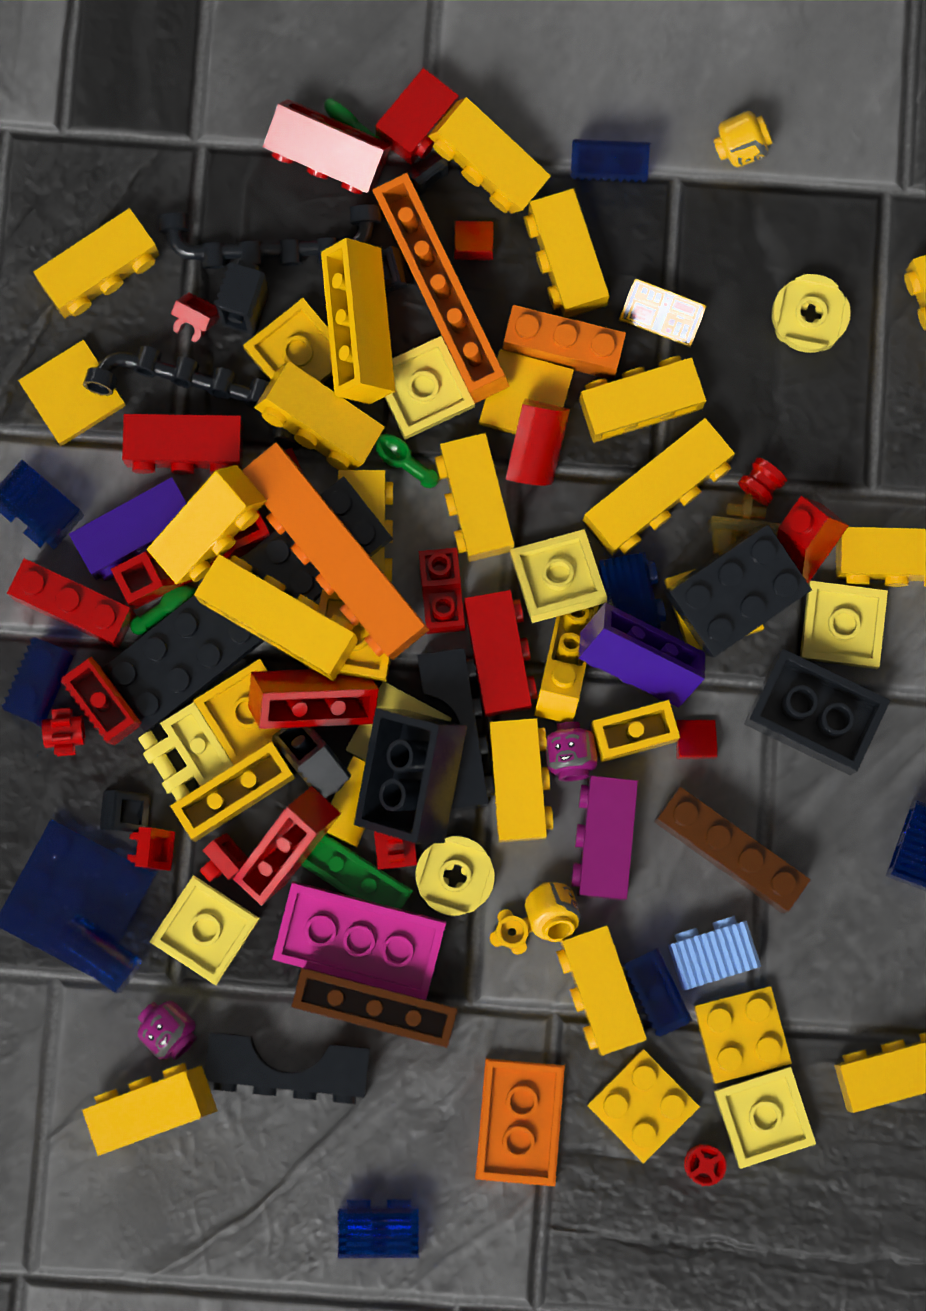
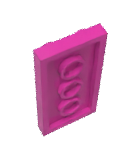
M293 881L272 960L426 1000L446 921Z

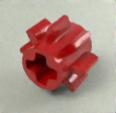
M70 707L51 709L52 718L42 719L44 748H54V754L57 757L76 755L75 746L85 745L86 742L83 716H73V709Z

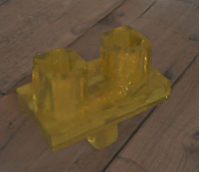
M744 494L742 504L727 503L726 509L727 515L740 516V519L711 516V520L708 521L707 532L712 533L713 553L719 554L736 542V536H745L759 525L768 524L777 537L778 527L781 523L750 520L751 517L765 519L766 507L752 506V494Z

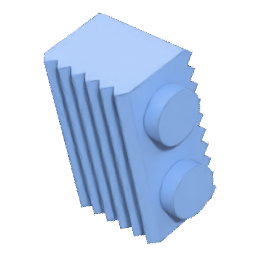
M735 916L713 922L714 931L699 935L698 929L694 928L674 934L677 942L669 944L668 948L682 990H688L761 967L747 921L737 923Z

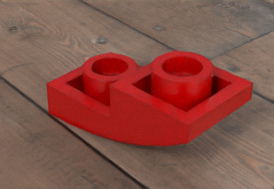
M457 547L419 551L425 624L430 629L426 634L465 631Z

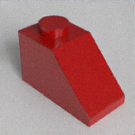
M801 495L778 527L777 538L804 579L809 583L849 525L823 504Z

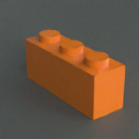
M513 305L503 342V350L574 369V371L614 380L626 332Z

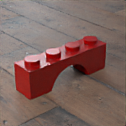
M257 511L259 518L247 529L240 530L233 537L236 541L234 546L221 556L228 560L231 559L232 555L240 558L270 536V532L259 511ZM148 551L111 568L128 605L133 611L162 597L167 592L193 581L189 580L176 585ZM216 556L215 559L210 563L211 566H212V564L214 563V561L216 560L217 556Z

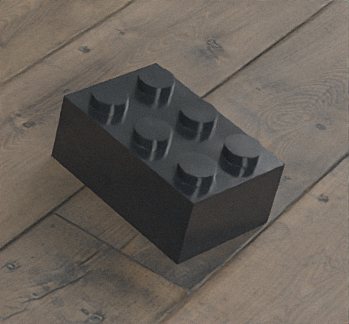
M766 524L759 525L663 592L705 654L709 657H716L805 596L812 589L770 526Z
M782 649L776 655L744 725L837 770L852 775L858 771L891 700Z
M376 708L354 825L415 844L445 843L467 726L405 709Z

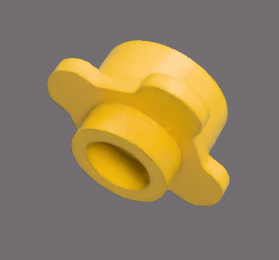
M508 909L500 911L497 915L499 922L496 930L489 937L491 944L495 947L502 945L510 948L516 955L524 953L527 949L526 939L528 934L532 932L528 917L522 919L514 916ZM510 928H514L516 930V934L514 936H510L508 934V930Z

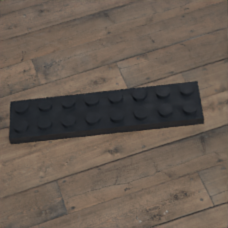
M344 476L321 494L322 498L370 557L393 540L392 536ZM275 530L270 536L240 558L253 567L251 570L252 574L262 580L266 575L275 578L286 586L284 592L295 599L300 594L314 602L321 597V592L324 589L315 579L320 572L311 561L304 565L290 548L295 541L286 531L280 535ZM192 596L105 665L102 670L141 721L140 727L146 733L154 730L161 722L169 718L261 645L264 640L204 606L195 596Z

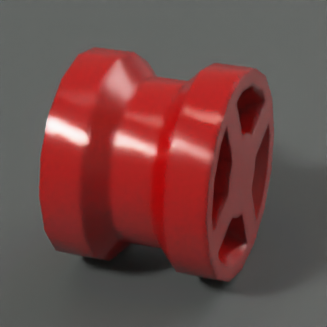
M757 457L752 464V471L749 475H743L738 481V485L755 501L768 506L773 500V492L777 488H782L787 482V478L770 462Z
M698 1144L686 1153L684 1169L687 1176L701 1186H712L724 1177L726 1160L717 1148L708 1144Z

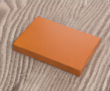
M485 1058L476 1180L555 1186L565 1065Z

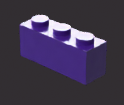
M171 477L69 533V536L94 579L98 580L103 577L104 581L114 578L111 568L147 551V548L187 503Z
M606 602L580 632L579 659L594 668H599L619 678L626 684H631L652 694L658 700H669L670 704L678 708L705 679V652Z

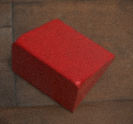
M455 221L454 259L493 260V222Z
M676 720L680 739L676 742V760L716 759L718 757L715 720Z

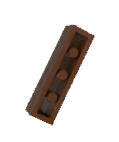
M682 787L675 791L654 821V823L782 914L790 911L811 881L810 878Z
M301 968L291 1005L292 1008L444 1048H448L457 1013V1008L306 968Z

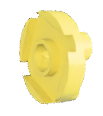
M805 274L797 277L779 291L773 303L772 323L775 327L777 338L789 347L801 352L815 353L830 349L842 337L849 324L850 304L847 297H844L843 293L838 289L839 286L830 278L817 274ZM809 304L815 305V312L821 314V319H814L813 323L807 322L806 318L801 315V310H806Z
M460 836L447 837L445 843H434L422 853L417 863L416 883L420 896L429 907L441 914L460 916L474 912L486 902L493 889L495 872L491 859L481 845L471 839ZM454 865H459L462 867L461 874L467 876L465 883L458 882L456 888L448 886L449 879L443 877L445 870H452Z

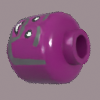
M580 722L557 724V731L550 733L546 737L547 767L550 773L558 775L559 781L568 782L587 779L590 777L589 772L598 766L595 735L591 730L580 728Z
M165 1001L160 1005L152 1002L138 1016L141 1024L137 1031V1037L160 1060H166L171 1057L174 1060L179 1059L197 1039V1036L194 1034L196 1029L195 1020L174 1001Z

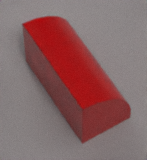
M530 399L524 400L505 480L538 486L553 484L570 409Z

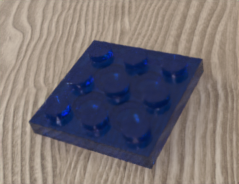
M51 819L0 911V928L83 973L100 980L153 883L156 874L144 868L135 867V863Z

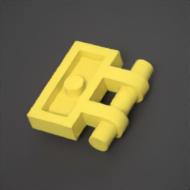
M194 702L160 723L168 735L162 741L158 742L152 731H148L138 738L145 749L143 755L147 762L155 765L164 780L162 786L167 794L172 793L177 801L190 793L185 784L191 779L195 778L199 786H202L233 766L230 758ZM175 748L187 765L179 772L176 771L167 756Z

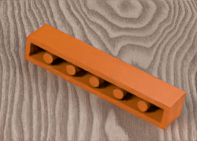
M405 173L372 189L474 403L510 387L408 174Z
M274 443L242 470L267 500L264 504L271 512L266 516L267 520L280 535L286 531L295 541L290 547L304 565H307L310 561L320 572L315 577L316 581L329 596L334 592L337 593L345 603L339 609L354 627L359 622L369 633L364 640L378 657L385 653L387 657L394 660L430 630L281 446Z

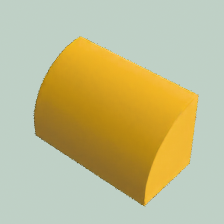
M353 756L347 768L351 777L335 794L331 802L341 812V815L327 831V834L357 847L366 829L354 825L365 761Z

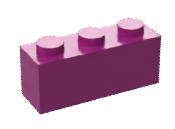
M590 776L588 785L581 784L579 808L586 809L584 824H577L575 847L582 848L581 862L573 863L571 887H578L577 896L627 900L638 787L637 780Z

